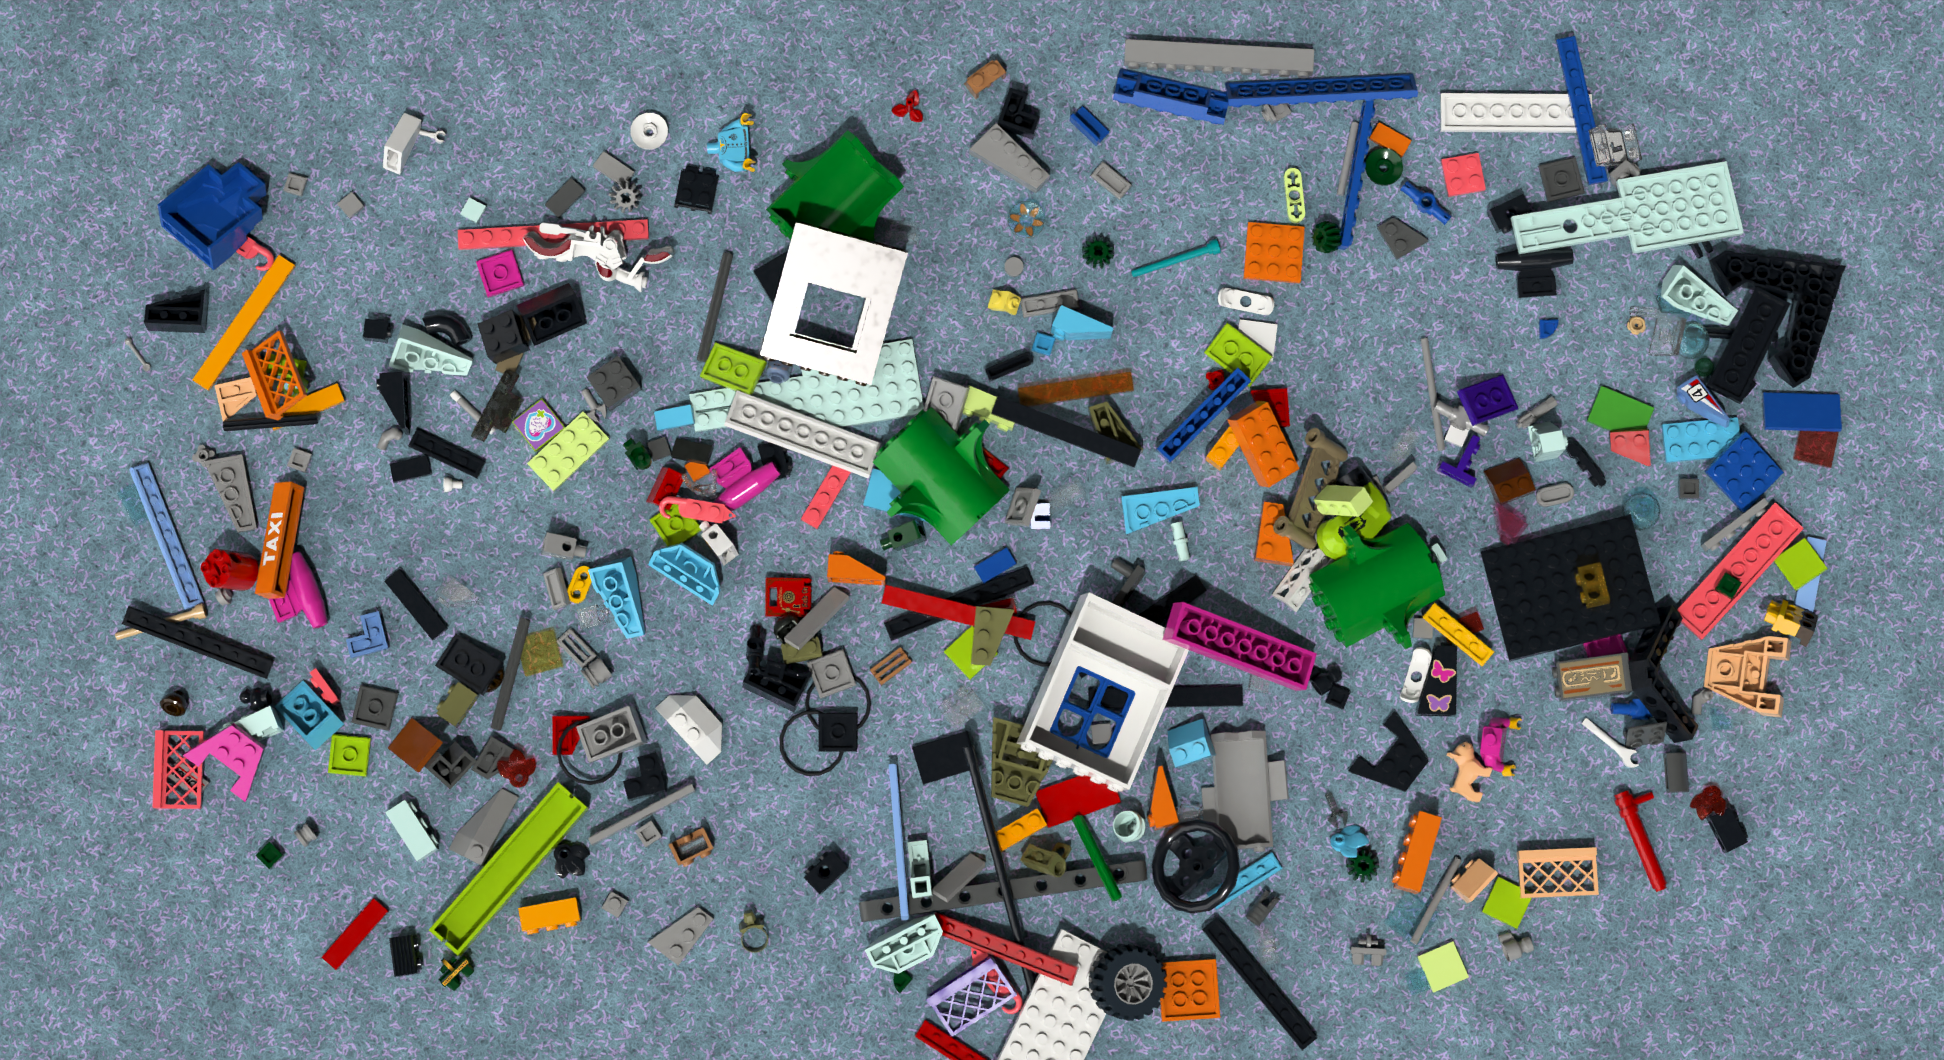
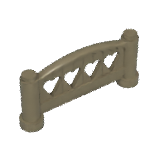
M1318 428L1309 430L1305 437L1306 444L1313 449L1288 518L1286 516L1279 517L1273 526L1274 532L1278 535L1286 536L1305 549L1310 550L1314 549L1317 544L1313 536L1325 517L1324 514L1318 511L1316 504L1314 510H1312L1308 500L1309 497L1319 494L1314 481L1319 478L1324 479L1321 491L1327 485H1336L1340 461L1344 462L1348 458L1346 449L1327 438L1324 432ZM1329 460L1330 467L1325 475L1321 462ZM1311 513V519L1306 528L1302 515Z

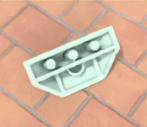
M935 914L915 918L879 936L864 950L873 967L899 974L932 957L943 930Z

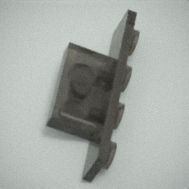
M505 370L477 425L474 427L471 437L485 442L492 427L503 433L507 432L523 402L522 398L511 392L520 376L519 374Z

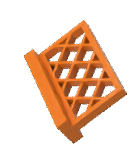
M283 331L276 332L253 350L247 349L242 352L267 418L280 420L284 417L282 413L307 396ZM277 339L280 341L278 350L273 349ZM267 349L265 358L262 360L259 352ZM272 351L277 352L274 363L269 362ZM282 354L286 356L284 366L279 365ZM268 364L273 365L270 376L266 372ZM278 367L283 368L280 379L275 378ZM288 370H291L292 372V378L290 382L285 381ZM274 380L279 381L276 392L273 390ZM284 383L289 384L286 395L281 394ZM294 386H297L299 394L295 397H291L294 390ZM280 396H283V397H286V398H285V401H284L283 406L280 407V406H279Z

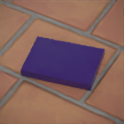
M1503 374L1457 391L1472 426L1519 409Z

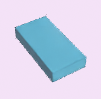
M691 404L654 412L657 431L695 424L693 406Z

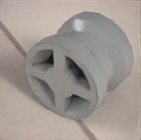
M307 823L303 825L302 829L294 831V834L304 847H307L311 840L318 838Z

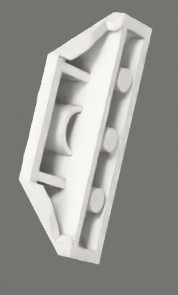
M669 695L655 708L706 765L721 753L722 723L697 696Z

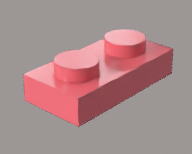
M315 668L309 672L312 676L310 680L316 688L320 687L324 692L321 696L326 703L331 702L333 705L339 703V698L319 670Z

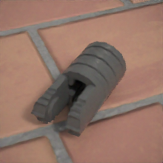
M1267 889L1245 916L1258 927L1280 900L1276 896L1265 907L1262 903L1270 894V891Z

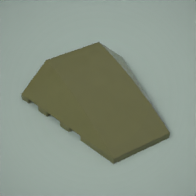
M993 717L991 797L1029 807L1053 760H1044L1038 757L1039 753L1033 751L1030 753L1020 748L1021 745L1017 744V740L1024 725Z

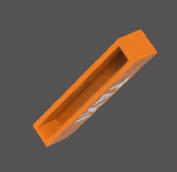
M293 482L274 483L255 594L267 599L285 598L304 493V487Z

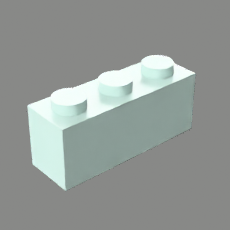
M404 800L385 813L416 861L420 862L439 850L436 846L439 843L433 834L429 835L426 831L428 826L424 819H419L415 814L418 810L412 801L408 803V801Z

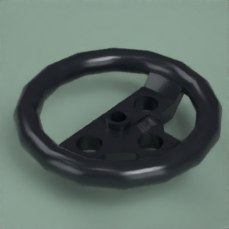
M1202 819L1181 822L1169 830L1157 845L1152 862L1153 882L1161 898L1175 910L1190 914L1210 911L1224 902L1236 886L1240 870L1238 848L1231 835L1217 823ZM1195 831L1206 832L1213 835V840L1206 847H1196L1184 834ZM1170 849L1180 860L1179 874L1172 881L1166 883L1164 862L1166 854ZM1191 849L1192 855L1189 859H1186L1185 852ZM1216 849L1217 856L1211 860L1210 852ZM1227 857L1228 869L1225 881L1215 894L1206 900L1196 902L1180 899L1188 895L1203 879L1212 877L1214 868ZM1189 876L1190 882L1187 886H1184L1183 879Z

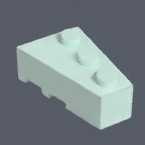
M1550 421L1528 426L1535 462L1556 459L1566 449L1565 446H1568L1566 435H1563L1562 430Z

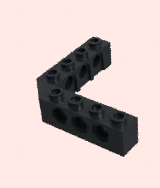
M1669 605L1657 608L1661 624L1644 629L1628 664L1633 692L1658 723L1667 722L1666 734L1673 743L1692 740L1699 725L1687 714L1684 706L1680 705L1673 696L1674 693L1670 692L1663 683V679L1657 673L1661 666L1660 662L1664 654L1667 653V647L1674 638L1673 634L1683 619L1675 607Z

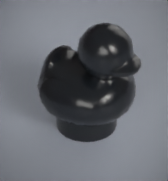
M255 687L251 691L246 688L239 696L242 703L248 704L251 702L250 709L252 711L258 712L272 703L269 690H263L259 687Z

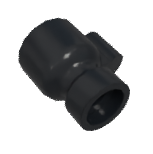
M1334 666L1327 671V674H1323L1313 667L1309 681L1316 692L1323 696L1332 689L1334 682L1337 683L1342 679V676Z

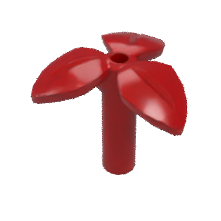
M916 90L907 96L906 106L898 104L891 110L898 117H904L909 113L911 121H923L922 112L914 109L920 100Z

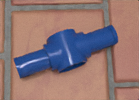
M1409 181L1400 189V191H1403L1413 199V203L1417 205L1420 212L1427 213L1430 216L1433 215L1443 225L1452 217V215L1439 206L1440 204L1436 202L1433 194L1418 190ZM1427 199L1430 201L1431 206L1425 207L1421 201Z
M1632 699L1628 703H1611V714L1628 715L1634 720H1648L1649 717H1653L1640 699Z

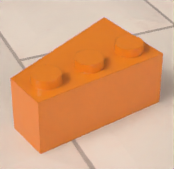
M1264 501L1254 561L1293 566L1294 561L1290 539L1286 536L1278 535L1273 530L1275 521L1279 517L1285 516L1283 504Z

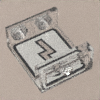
M1634 123L1623 128H1607V124H1601L1588 130L1597 167L1619 166L1625 160L1631 164L1642 160Z

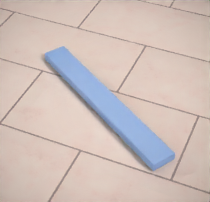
M149 463L131 467L129 471L184 609L193 608L197 604L204 603Z
M889 764L901 920H908L909 912L897 765Z

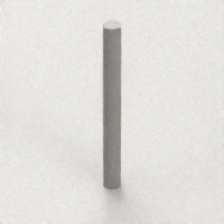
M1357 122L1351 123L1337 195L1344 196L1359 126Z

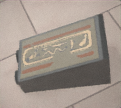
M1628 653L1556 662L1555 667H1552L1553 679H1557V686H1554L1555 697L1559 698V702L1629 695L1633 690Z

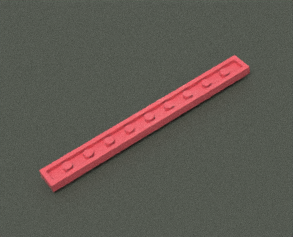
M648 219L560 224L562 227L588 231L589 227L594 225L593 230L595 233L600 232V228L603 226L607 235L613 230H619L623 233V241L649 239ZM540 225L458 230V249L526 246L522 239L523 236L531 231L537 232L542 239L550 243H560L571 234L560 233L559 235L541 233L539 230Z

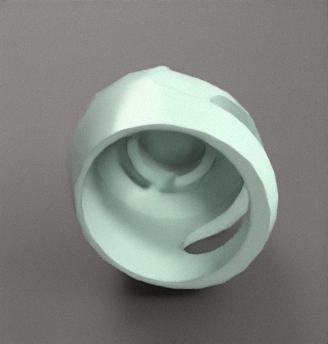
M1123 811L1115 817L1113 822L1115 835L1126 843L1139 840L1144 835L1146 829L1144 819L1136 811Z

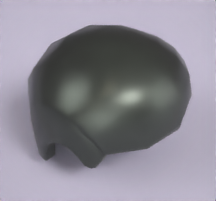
M792 615L783 616L778 619L774 624L773 632L776 638L785 644L784 637L800 620Z

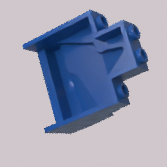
M239 162L223 175L218 169H214L208 164L158 204L161 226L212 270H215L247 241L246 235L263 219L262 207L258 201L266 195V184L262 178H257L247 166L244 167Z

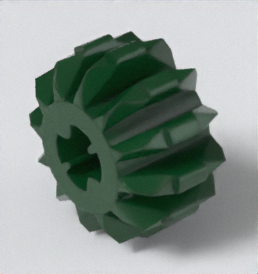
M1330 221L1316 224L1315 229L1312 230L1314 235L1311 237L1314 240L1312 245L1316 246V251L1330 253L1338 250V246L1341 245L1340 238H1342L1340 236L1341 229L1338 228V225Z
M1093 237V243L1087 240L1086 245L1088 247L1082 248V251L1086 252L1082 255V258L1088 259L1086 261L1087 265L1093 262V269L1096 268L1097 264L1103 269V262L1109 265V259L1114 258V255L1110 253L1114 251V247H1108L1110 245L1109 240L1103 243L1104 237H1100V241ZM1095 249H1097V251L1098 249L1102 251L1101 256H1099V254L1098 256L1094 255Z
M1362 849L1361 856L1357 852V857H1348V860L1353 862V864L1348 863L1346 867L1353 869L1348 872V875L1355 873L1354 881L1360 876V882L1363 883L1365 876L1368 881L1372 880L1370 874L1377 876L1378 873L1373 869H1378L1379 865L1373 864V862L1377 861L1378 858L1374 857L1371 860V851L1365 856V850ZM1361 861H1364V864L1368 866L1364 869L1365 871L1358 867Z

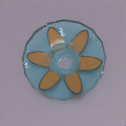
M1021 201L1010 210L1008 225L1015 235L1022 238H1032L1043 230L1045 214L1036 203ZM1028 218L1030 223L1024 224L1023 219Z

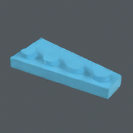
M1198 487L1121 496L1126 534L1200 506Z

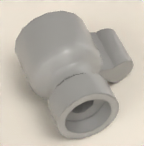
M1510 932L1498 936L1504 956L1508 962L1519 959L1524 952L1534 951L1532 941L1528 936L1522 938L1519 942L1514 939Z

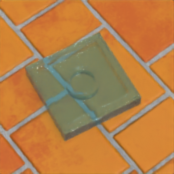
M1407 893L1384 924L1416 947L1417 945L1410 942L1428 907L1410 893ZM1436 913L1432 915L1419 942L1439 917Z

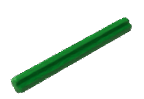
M1075 816L1072 822L1111 900L1117 901L1121 899L1122 894L1083 816Z

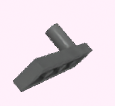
M1116 558L1111 568L1127 577L1128 580L1112 603L1123 607L1146 573L1139 565L1134 569L1119 558Z

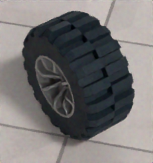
M1118 944L1117 947L1107 948L1108 953L1102 952L1099 955L1100 960L1094 961L1092 966L1095 969L1093 972L1090 971L1089 977L1092 978V982H1089V989L1093 990L1091 993L1092 999L1097 1001L1096 1005L1104 1013L1121 1020H1140L1144 1018V1014L1151 1015L1153 1013L1152 1009L1160 1006L1159 1000L1160 998L1164 999L1166 994L1163 993V988H1167V981H1164V977L1167 975L1166 971L1161 969L1163 967L1162 962L1156 959L1154 953L1139 946Z

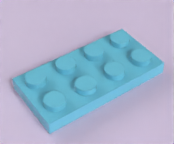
M1738 417L1730 418L1727 428L1711 420L1662 424L1665 462L1718 458L1740 435Z

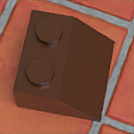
M1519 458L1483 471L1497 507L1533 494L1536 491L1528 470Z

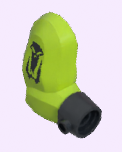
M1361 466L1344 475L1337 482L1339 486L1364 487L1373 500L1371 505L1359 517L1337 515L1322 523L1317 529V543L1320 550L1334 560L1347 555V546L1343 541V527L1350 524L1359 537L1374 538L1392 517L1389 505L1383 494Z

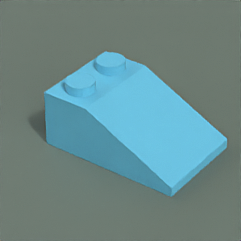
M1061 305L1052 324L1051 333L1054 334L1053 337L1061 341L1064 339H1110L1114 328Z
M304 681L300 682L274 706L314 750L318 749L344 725Z

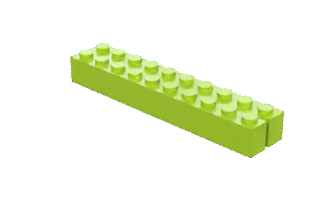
M557 782L432 925L429 931L441 942H444L457 956L461 957L589 808Z

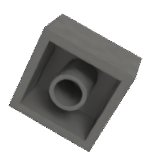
M616 356L587 376L589 383L609 411H612L641 391L639 384L619 356Z

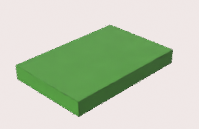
M1601 386L1586 422L1608 431L1646 429L1654 407Z

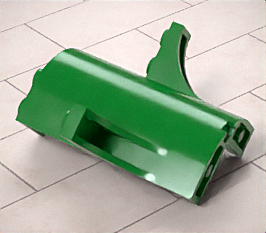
M847 130L830 148L813 159L804 162H792L788 159L782 163L786 169L784 173L795 182L766 210L770 214L768 218L776 226L778 225L779 231L790 240L795 222L799 220L875 241L874 229L881 210L904 186L892 172L875 160L854 134Z
M932 407L926 412L922 409L876 453L878 457L873 461L879 470L901 492L889 503L891 508L886 513L891 518L900 513L916 515L930 523L952 546L1010 491L990 469L983 454L982 440L990 424L985 419L980 424L976 422L968 429L971 433L967 434L965 432L960 437Z
M1409 523L1377 538L1359 537L1350 524L1343 527V541L1347 546V555L1309 575V588L1314 595L1312 600L1316 607L1319 606L1326 618L1324 621L1326 628L1329 631L1332 630L1336 640L1339 643L1342 642L1346 648L1383 628L1388 633L1391 632L1398 645L1401 644L1405 650L1412 647L1410 634L1407 631L1409 621L1418 610L1445 596L1442 577L1436 562H1433L1429 555L1431 553Z

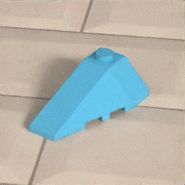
M631 556L588 569L593 588L605 601L604 605L606 608H609L613 613L614 620L625 637L628 639L645 635L637 575Z

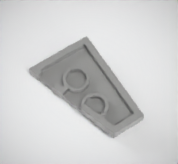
M697 907L647 943L679 966L714 919Z

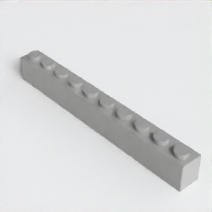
M1126 39L1124 66H1128L1129 69L1147 67L1148 70L1165 68L1167 71L1184 69L1185 72L1203 70L1204 73L1222 71L1223 74L1241 72L1242 75L1260 73V76L1278 74L1279 77L1297 75L1298 78H1308L1313 74L1314 49Z

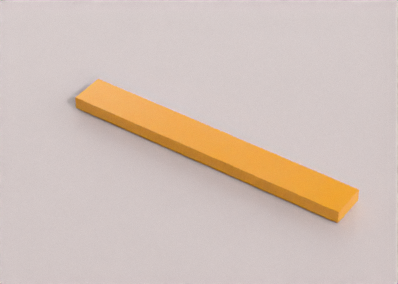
M278 255L272 267L269 268L192 379L195 383L210 391L296 267L294 264Z

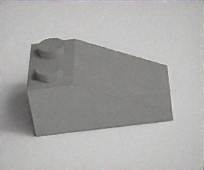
M626 706L576 727L589 763L648 743L637 711L633 706Z

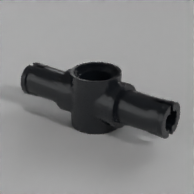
M755 625L750 627V638L747 641L746 659L749 662L748 673L750 675H753V671H755V675L760 674V662L763 660L764 641L761 639L762 627L757 625V630H755Z

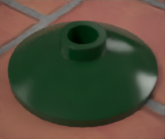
M1381 148L1373 151L1368 156L1365 171L1372 182L1377 185L1387 186L1395 183L1400 178L1403 172V163L1395 151ZM1380 166H1386L1387 170L1381 171Z

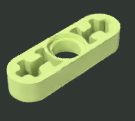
M1289 168L1284 174L1287 216L1292 223H1300L1305 217L1302 177L1298 169ZM1290 173H1294V176L1298 177L1295 178V186L1288 188V186L1292 185V181L1287 177L1290 176ZM1297 191L1300 198L1295 201L1291 200L1289 193ZM1301 203V205L1297 206L1298 213H1301L1297 219L1291 213H1294V205Z

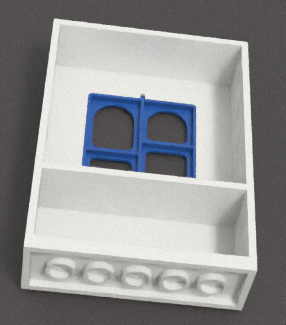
M1090 592L1080 595L1017 740V744H1020V748L1024 751L1039 753L1038 757L1044 760L1056 761L1055 764L1065 769L1066 767L1072 768L1073 773L1079 776L1091 777L1090 781L1096 784L1108 785L1107 788L1111 791L1118 793V791L1130 790L1189 650L1162 640L1165 627ZM1080 672L1092 676L1100 682L1089 709H1084L1068 700ZM1109 685L1128 694L1120 714L1102 707L1100 704ZM1064 709L1084 718L1079 732L1071 737L1063 735L1058 729V721ZM1097 713L1116 722L1107 746L1100 750L1090 747L1086 739L1087 732Z

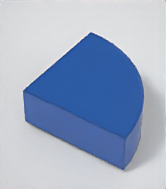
M1539 320V339L1551 336L1558 327L1559 320Z

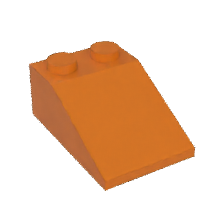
M834 551L833 554L828 555V582L886 585L885 576L854 558L844 555V552Z
M1159 766L1156 770L1149 815L1147 816L1149 826L1153 827L1154 831L1177 825L1179 822L1163 766Z

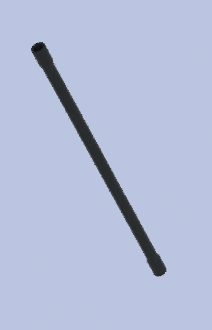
M974 745L966 746L962 749L970 771L1014 942L1026 946L981 779ZM1021 967L1029 995L1035 983L1032 970Z

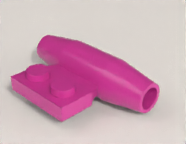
M740 447L709 469L718 484L726 488L713 503L725 504V507L732 512L763 492L781 473L773 462L752 471V463Z
M301 552L293 553L289 572L291 580H288L285 598L269 599L278 623L296 617L303 610L313 629L320 628L328 624L324 600L313 572Z

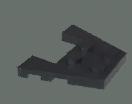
M1393 712L1383 726L1397 736L1398 740L1375 769L1358 757L1348 772L1406 792L1429 761L1398 715Z

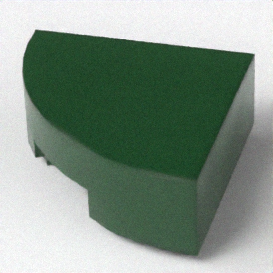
M904 971L899 974L894 973L893 976L895 988L899 993L912 980Z

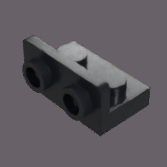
M770 442L757 446L763 466L773 462L781 473L774 481L790 477L789 472L792 471L790 461H786L784 454L787 453L786 448Z

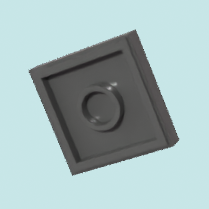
M1576 157L1538 166L1547 203L1585 194Z
M360 685L351 723L390 731L399 694Z

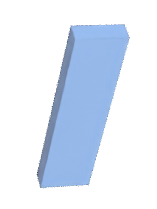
M1807 537L1806 540L1823 562L1827 541ZM1820 575L1796 591L1795 606L1813 613Z

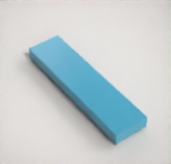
M1268 854L1239 872L1236 886L1227 899L1215 907L1216 910L1280 871L1282 867L1274 854ZM1222 884L1207 892L1208 897L1215 894Z

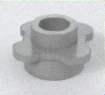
M199 445L198 451L192 456V460L206 467L204 461L212 460L215 452L206 449L204 445Z

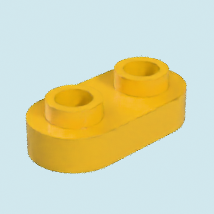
M580 566L574 572L567 590L569 600L572 603H582L587 597L592 584L588 572L590 568L587 566ZM583 573L588 575L585 580L581 579ZM580 591L581 595L577 598L574 597V592Z

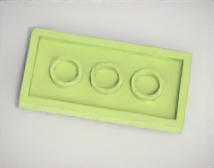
M582 412L527 464L555 491L610 439Z

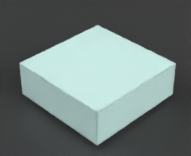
M469 198L460 215L478 224L487 207Z
M1436 543L1430 548V552L1438 565L1446 562L1447 557L1439 544Z

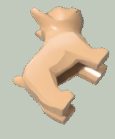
M1464 741L1454 751L1447 753V756L1454 759L1458 765V773L1453 787H1450V791L1464 796L1469 801L1478 803L1483 793L1475 792L1471 784L1478 776L1490 777L1493 768L1483 767L1475 758L1473 745Z

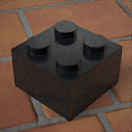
M513 310L477 323L487 357L495 364L530 350L520 316Z

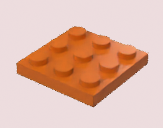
M1248 222L1243 279L1300 284L1305 227Z
M1216 959L1162 963L1163 967L1161 969L1165 970L1167 975L1164 977V981H1167V988H1163V993H1166L1164 999L1160 998L1161 1022L1220 1018Z

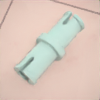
M1183 522L1171 524L1175 540L1173 544L1176 545L1179 562L1191 559L1187 546L1188 538H1185Z

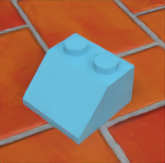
M1204 718L1167 731L1169 751L1175 768H1180L1216 755Z

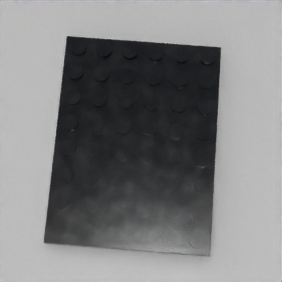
M1631 514L1481 551L1509 662L1661 624Z

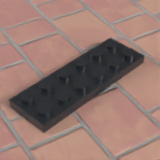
M1756 286L1706 387L1741 404L1791 303Z

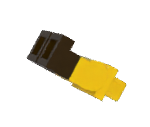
M1784 599L1781 604L1771 600L1767 607L1764 621L1773 624L1771 630L1775 632L1779 630L1782 634L1795 636L1800 639V645L1807 647L1815 632L1818 615L1788 604V601Z

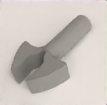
M582 390L581 393L591 409L590 413L586 415L594 422L599 423L595 416V410H597L606 419L607 411L605 404L602 406L597 405L589 390Z

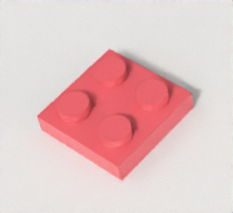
M1479 153L1441 159L1448 197L1486 190Z

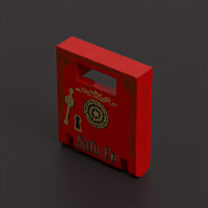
M765 578V617L792 615L797 618H804L808 614V612L804 613V610H811V586H804V583H812V579ZM770 589H777V606H769Z

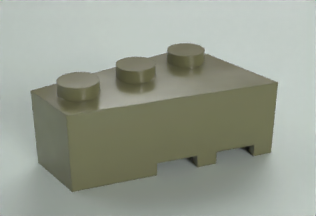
M1108 402L1089 407L1088 413L1096 433L1141 449V453H1143L1141 445L1138 444ZM1104 457L1106 465L1116 462Z
M976 606L971 664L991 666L1015 609Z

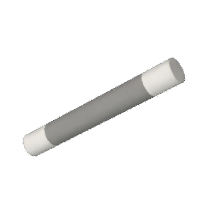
M456 391L450 394V397L491 435L496 431Z

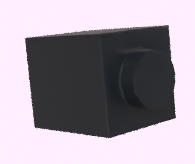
M365 319L364 340L388 343V338H392L393 327H390V323L383 320Z

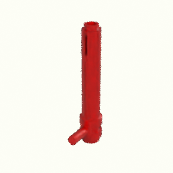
M1629 790L1614 795L1616 799L1615 804L1620 809L1619 814L1621 818H1624L1652 888L1656 892L1666 889V879L1639 817V809L1637 807L1641 803L1654 799L1653 793L1648 792L1634 798Z

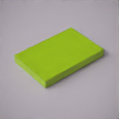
M1226 323L1204 352L1231 374L1239 368L1251 380L1247 385L1248 387H1251L1273 358L1229 323Z
M715 342L700 377L731 390L740 391L752 396L767 362Z

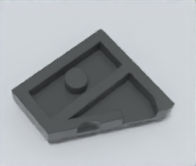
M1395 218L1377 227L1396 260L1428 243L1427 238Z
M491 736L471 770L488 780L521 759L523 755Z

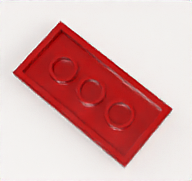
M1085 775L1083 777L1077 776L1036 792L1047 828L1068 822L1077 815L1084 816L1121 803L1117 792L1109 790L1107 788L1108 785L1096 784L1090 781L1091 777Z

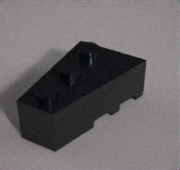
M204 289L200 290L199 293L181 295L180 298L166 299L147 304L145 307L144 324L148 331L205 333L209 297Z
M760 666L759 675H755V671H753V675L747 673L743 680L742 688L792 712H795L812 677V673H799L788 670L784 672L782 684L763 680L765 671L763 666Z

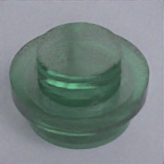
M1701 358L1695 363L1694 369L1699 376L1707 377L1712 374L1714 365L1710 359Z

